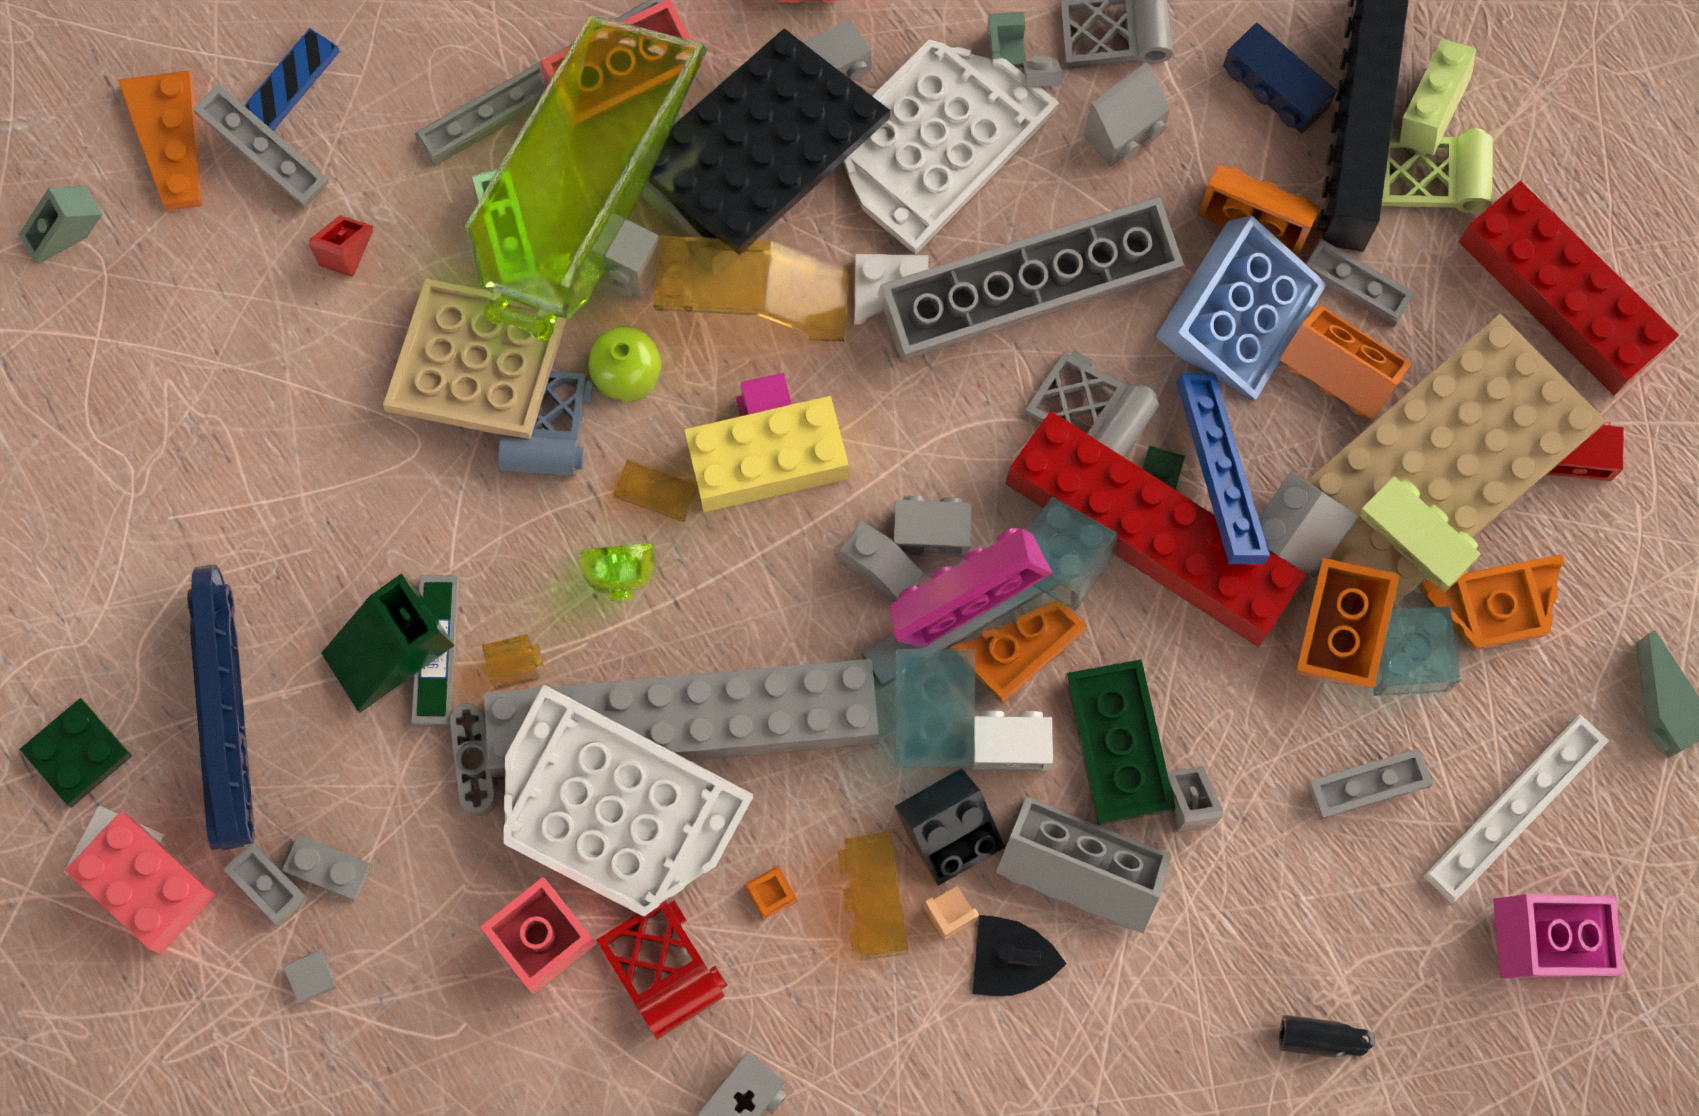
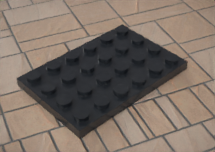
M784 28L632 161L633 170L740 255L890 119L891 110Z

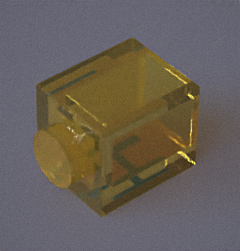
M528 634L482 645L489 679L495 690L540 679L537 667L544 666L539 644L532 645Z

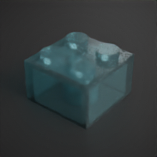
M1052 496L1028 532L1033 534L1053 574L1032 586L1076 611L1116 554L1117 533Z
M1450 606L1392 610L1377 678L1373 688V695L1434 693L1452 690L1461 680Z

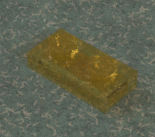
M627 459L613 494L615 498L684 523L698 489L696 484Z

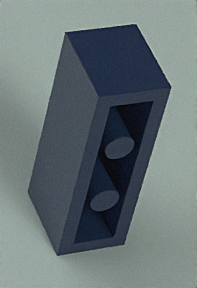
M1256 22L1227 51L1223 67L1234 81L1242 82L1252 91L1254 97L1261 104L1270 106L1279 114L1280 119L1285 125L1295 128L1301 134L1331 106L1337 90L1259 23Z

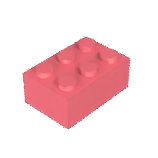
M120 811L64 870L148 949L162 954L217 895L143 826L123 811Z

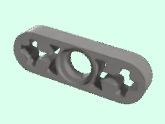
M465 703L457 706L450 716L458 797L461 806L466 812L473 816H483L488 814L496 804L494 777L488 770L485 714L477 705ZM471 713L474 719H479L478 722L472 724V732L475 739L482 737L481 742L468 741L466 729L463 725H459V722L465 720V714ZM460 740L467 741L460 745ZM472 749L481 751L484 755L482 765L474 770L466 769L462 763L464 754ZM486 774L487 778L478 779L480 790L483 794H488V797L483 798L481 806L476 807L472 801H467L468 797L474 795L473 783L471 780L464 783V778L475 779Z

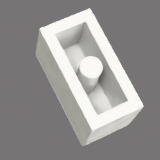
M984 711L981 712V716H974L972 724L973 770L1050 771L1053 764L1052 717H1043V713L1038 711L1021 712L1020 717H1004V712Z

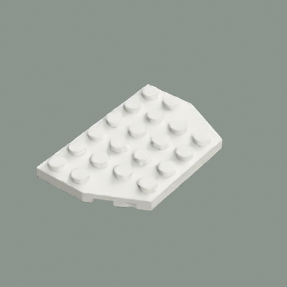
M928 40L873 95L875 99L891 110L890 119L849 155L842 164L861 209L916 255L1058 110L1059 102L1041 87H1026L1025 74L1006 59H993V62H991L989 58L971 54V50L960 47L951 48L945 43Z
M543 685L505 756V824L503 844L642 916H646L656 909L660 903L669 897H673L683 890L687 884L717 865L753 799V794Z

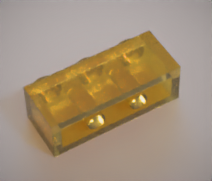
M891 832L844 838V849L837 850L840 874L848 873L850 888L843 889L846 913L854 912L856 927L848 928L852 952L859 951L861 961L908 954L909 949Z

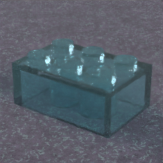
M896 649L895 767L974 768L975 649Z

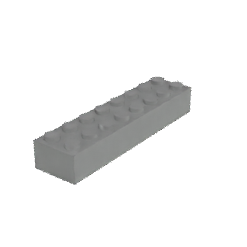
M1158 196L883 283L879 288L878 296L900 361L902 362L1174 275L1184 266L1161 197Z

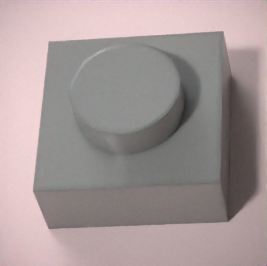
M1036 56L1031 61H1022V73L1025 74L1026 87L1062 85V70L1058 59H1053L1049 56Z

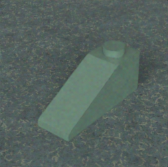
M1654 630L1637 642L1646 721L1651 731L1650 737L1656 748L1670 758L1699 742V696L1656 630Z

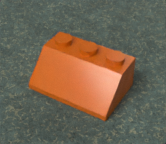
M1219 164L1208 183L1198 216L1225 226L1227 221L1253 216L1298 257L1320 206L1314 204L1306 196L1285 192L1270 181H1259L1247 176L1244 171L1237 167H1226Z
M1320 304L1301 324L1279 359L1286 364L1287 369L1291 373L1300 377H1307L1315 382L1318 389L1330 397H1338L1348 404L1352 412L1361 417H1369L1372 420L1376 418L1413 364Z
M1322 558L1298 661V675L1335 684L1374 688L1400 574Z

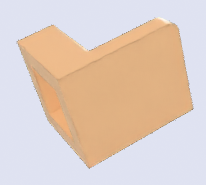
M958 885L935 899L929 898L925 901L923 907L943 941L977 922L979 918L977 910H972Z

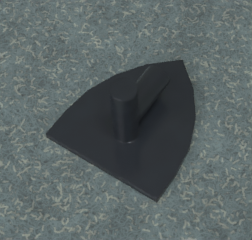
M979 915L972 994L1013 996L1031 991L1052 979L1067 964L1053 944L1036 930L1018 921Z

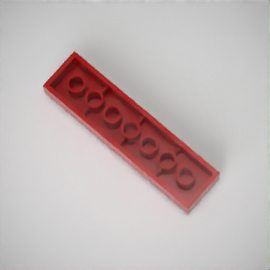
M1051 410L1009 468L1005 482L1006 485L1074 529L1079 528L1112 549L1111 553L1257 647L1266 638L1307 575L1269 549L1270 556L1265 564H1229L1214 514Z

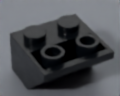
M962 768L895 805L907 835L938 886L1005 848L981 790Z

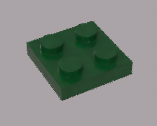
M82 698L74 702L19 749L66 805L71 808L132 757V754Z

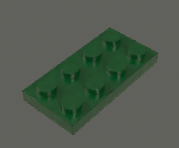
M1142 659L1066 673L1065 678L1097 824L1102 825L1174 811L1175 803Z

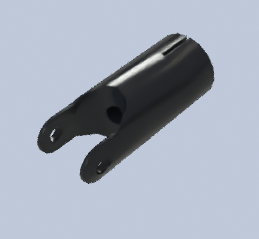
M1290 1015L1282 1017L1279 1031L1280 1051L1333 1058L1345 1055L1363 1056L1375 1045L1376 1041L1374 1034L1366 1029L1353 1028L1350 1025L1337 1021ZM1363 1036H1367L1369 1038V1042H1367V1040L1363 1038Z

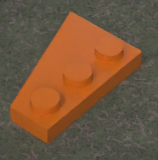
M1058 599L1019 616L1017 621L999 629L994 627L983 632L982 636L967 643L962 641L951 646L950 649L951 653L1003 704L1086 631V623L1061 599Z

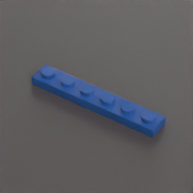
M1181 373L1176 383L1228 563L1265 564L1270 554L1216 374Z

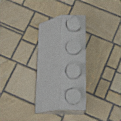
M1026 796L996 873L1006 877L1011 882L1023 884L1043 892L1050 898L1060 899L1079 907L1087 913L1096 914L1114 921L1123 928L1144 933L1160 897L1171 854Z

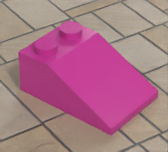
M1524 894L1493 899L1500 978L1532 979L1624 976L1616 896Z

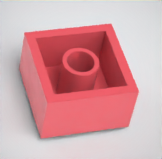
M544 876L480 926L481 930L520 980L534 995L597 944Z

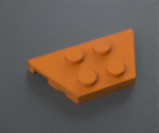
M1563 554L1464 573L1445 593L1430 580L1422 582L1419 585V589L1472 651L1547 636L1551 631L1552 609L1557 599L1559 589L1557 582L1560 568L1564 563Z

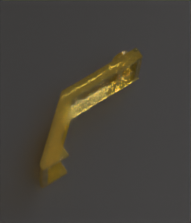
M661 236L653 305L655 310L758 315L805 332L808 340L844 342L850 273L845 269L773 241L756 240L742 254L738 255L718 238Z

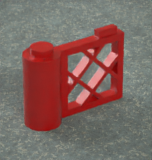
M675 900L669 904L663 901L646 916L636 914L596 940L656 1040L724 998L722 989L728 986L716 966L710 969L707 968L681 925L687 922V919ZM663 911L669 921L665 938L645 934L648 920ZM640 925L638 932L631 931ZM673 931L676 932L681 941L672 939ZM622 936L636 938L631 959L615 956L609 944ZM643 940L663 944L658 965L638 961ZM669 946L686 949L692 958V961L679 969L665 966ZM620 964L629 965L627 974ZM636 967L656 971L653 986L638 994L632 984ZM663 973L670 974L661 980Z

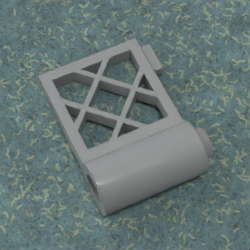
M1061 0L1067 68L1139 60L1142 63L1158 64L1172 57L1173 47L1168 0ZM1125 4L1126 13L1117 23L1103 14L1111 5ZM1085 9L1092 15L1082 26H1079L1070 19L1069 10ZM1097 19L1111 28L1101 40L1087 32ZM1126 22L1128 31L1123 28ZM1071 29L1076 32L1072 37ZM1118 33L1129 41V50L1114 51L1106 44ZM1081 37L1095 46L1088 54L1073 56L1072 47Z
M1075 350L1071 355L1063 352L1026 407L1025 414L1042 423L1047 413L1039 410V406L1044 399L1059 396L1063 411L1055 414L1071 423L1070 418L1091 413L1094 424L1087 434L1125 458L1159 407L1156 393L1143 384L1127 386L1093 368V360ZM1068 366L1080 372L1082 382L1062 387L1059 376L1065 367ZM1056 382L1057 388L1051 389ZM1106 386L1115 391L1109 401L1093 404L1090 393L1091 388ZM1085 390L1088 406L1068 410L1064 395ZM1102 411L1097 418L1096 412Z

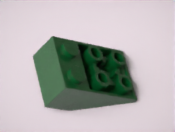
M401 573L366 599L321 654L356 710L361 713L455 645L419 590Z

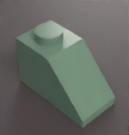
M86 186L48 188L20 231L19 236L33 261L41 263L87 238L102 216V213Z

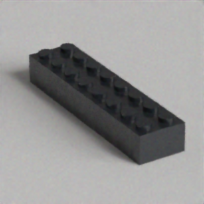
M1409 0L1348 1V7L1353 9L1351 17L1347 18L1344 38L1348 39L1347 48H1344L1342 51L1339 69L1344 70L1342 80L1338 82L1335 94V101L1340 103L1338 112H1334L1330 132L1334 133L1335 137L1334 143L1329 145L1326 165L1331 167L1329 176L1325 177L1321 197L1326 198L1325 207L1320 210L1317 222V230L1323 231L1322 239L1338 248L1364 252L1380 221Z

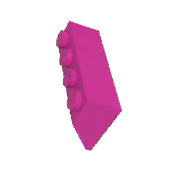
M1017 528L1009 529L996 538L997 543L986 549L980 547L967 553L964 556L965 561L954 568L947 566L931 575L932 580L923 586L914 585L903 590L899 594L900 599L890 604L893 632L897 641L924 648L1053 574L1033 534L1022 528L1019 530Z

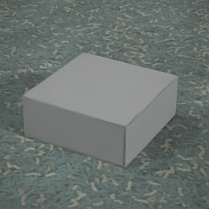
M318 950L283 966L299 1004L308 1002L338 988L322 950Z

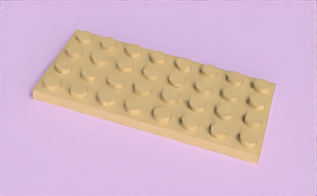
M1500 313L1307 481L1359 516L1362 508L1393 476L1400 481L1406 479L1420 492L1419 498L1427 506L1435 505L1449 518L1447 523L1456 532L1464 531L1474 538L1602 427L1606 420ZM1360 516L1330 557L1331 560L1400 574L1393 607L1427 578Z

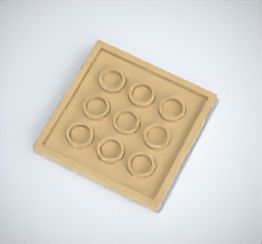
M425 279L383 403L385 412L504 436L530 439L569 314L567 306Z

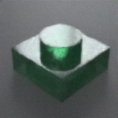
M1149 446L1142 469L1176 490L1185 456Z

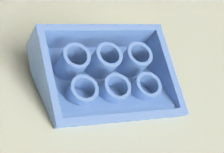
M1253 216L1227 221L1155 337L1182 360L1206 374H1216L1217 380L1250 400H1256L1280 362V357L1301 324L1307 318L1327 283Z

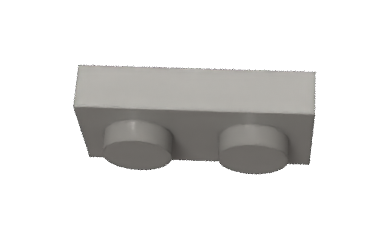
M298 834L281 871L356 901L372 865Z
M255 843L249 844L223 869L277 926H280L308 899Z

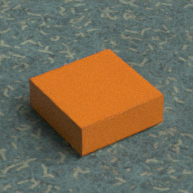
M779 865L744 884L763 920L798 901Z

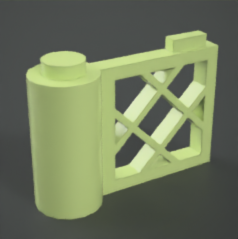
M1473 128L1464 131L1458 137H1442L1438 148H1448V159L1438 167L1425 156L1426 153L1399 145L1401 131H1391L1382 206L1452 207L1465 213H1480L1492 205L1493 139L1484 130ZM1390 148H1406L1413 157L1400 166L1390 157ZM1418 160L1431 171L1420 183L1406 172ZM1447 167L1448 176L1443 172ZM1390 168L1395 171L1391 176H1390ZM1398 177H1401L1413 188L1406 195H1389V185ZM1437 177L1447 186V196H1432L1424 187Z

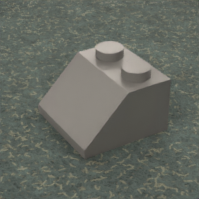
M1147 62L1090 104L1084 137L1111 166L1120 159L1123 161L1130 159L1139 150L1140 144L1148 138L1151 141L1155 140L1167 128L1166 122L1170 108L1155 74Z
M1291 471L1259 516V521L1267 548L1308 575L1316 578L1320 571L1322 558L1330 559L1359 516Z

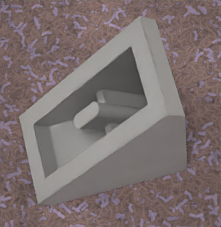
M1204 767L1167 772L1175 803L1173 816L1177 832L1215 826L1223 817V809Z

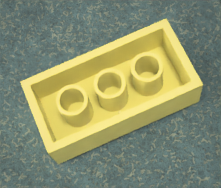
M831 396L684 429L703 513L849 479V464Z

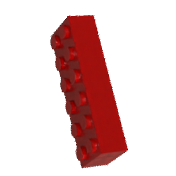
M1521 180L1474 219L1458 241L1614 396L1666 351L1679 336L1652 307Z

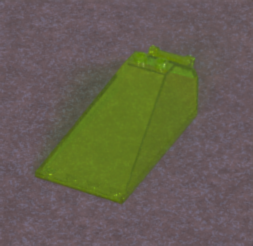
M589 15L464 226L469 232L479 284L492 293L484 308L483 314L486 321L494 324L505 323L530 332L532 337L547 341L553 334L554 321L557 316L568 320L590 299L607 269L604 255L624 221L630 219L708 50L704 44L611 19ZM512 300L538 309L539 312L533 318L507 309L506 306Z

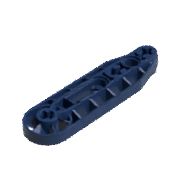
M213 564L194 568L191 581L192 589L188 590L187 598L191 617L190 637L207 837L212 850H227L253 844L255 830L238 637L234 619V597L230 585L225 584L221 570L217 565Z

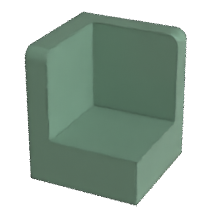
M1024 12L988 15L986 32L991 62H993V59L1003 58L1016 68L1022 67V61H1026L1023 39L1025 31Z

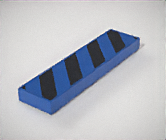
M309 28L244 106L274 131L340 53L338 46Z

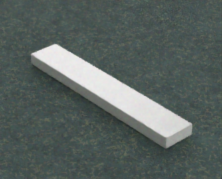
M1579 714L1440 857L1423 877L1451 904L1456 902L1609 740Z

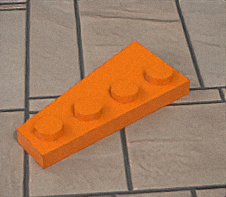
M190 71L118 79L166 211L203 206L196 114L193 110L195 107L194 87Z

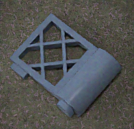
M551 371L548 380L550 383L546 386L543 398L549 395L558 406L544 417L538 413L537 422L530 439L501 435L498 452L500 472L575 477L577 469L583 470L585 448L579 447L578 444L583 405L591 404L593 382L587 381L586 373ZM563 383L577 384L576 393L564 402L553 391ZM573 405H574V412H572V410L570 409V407H572ZM564 412L572 420L571 432L555 431L549 423Z

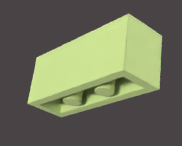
M1441 39L1403 116L1399 145L1427 154H1435L1472 77L1476 48Z
M1393 476L1362 508L1359 516L1445 593L1479 558L1481 553L1476 549L1478 544L1466 532H1456L1447 523L1449 521L1447 515L1437 506H1427L1419 498L1420 492L1412 483L1406 479L1400 481Z

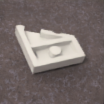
M856 254L854 324H862L866 322V319L883 312L878 296L881 284L927 270L929 255Z

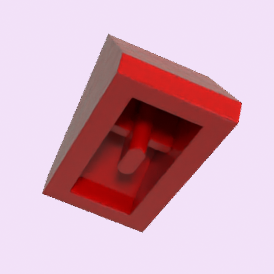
M339 215L310 238L309 247L319 266L353 277L373 233V226Z

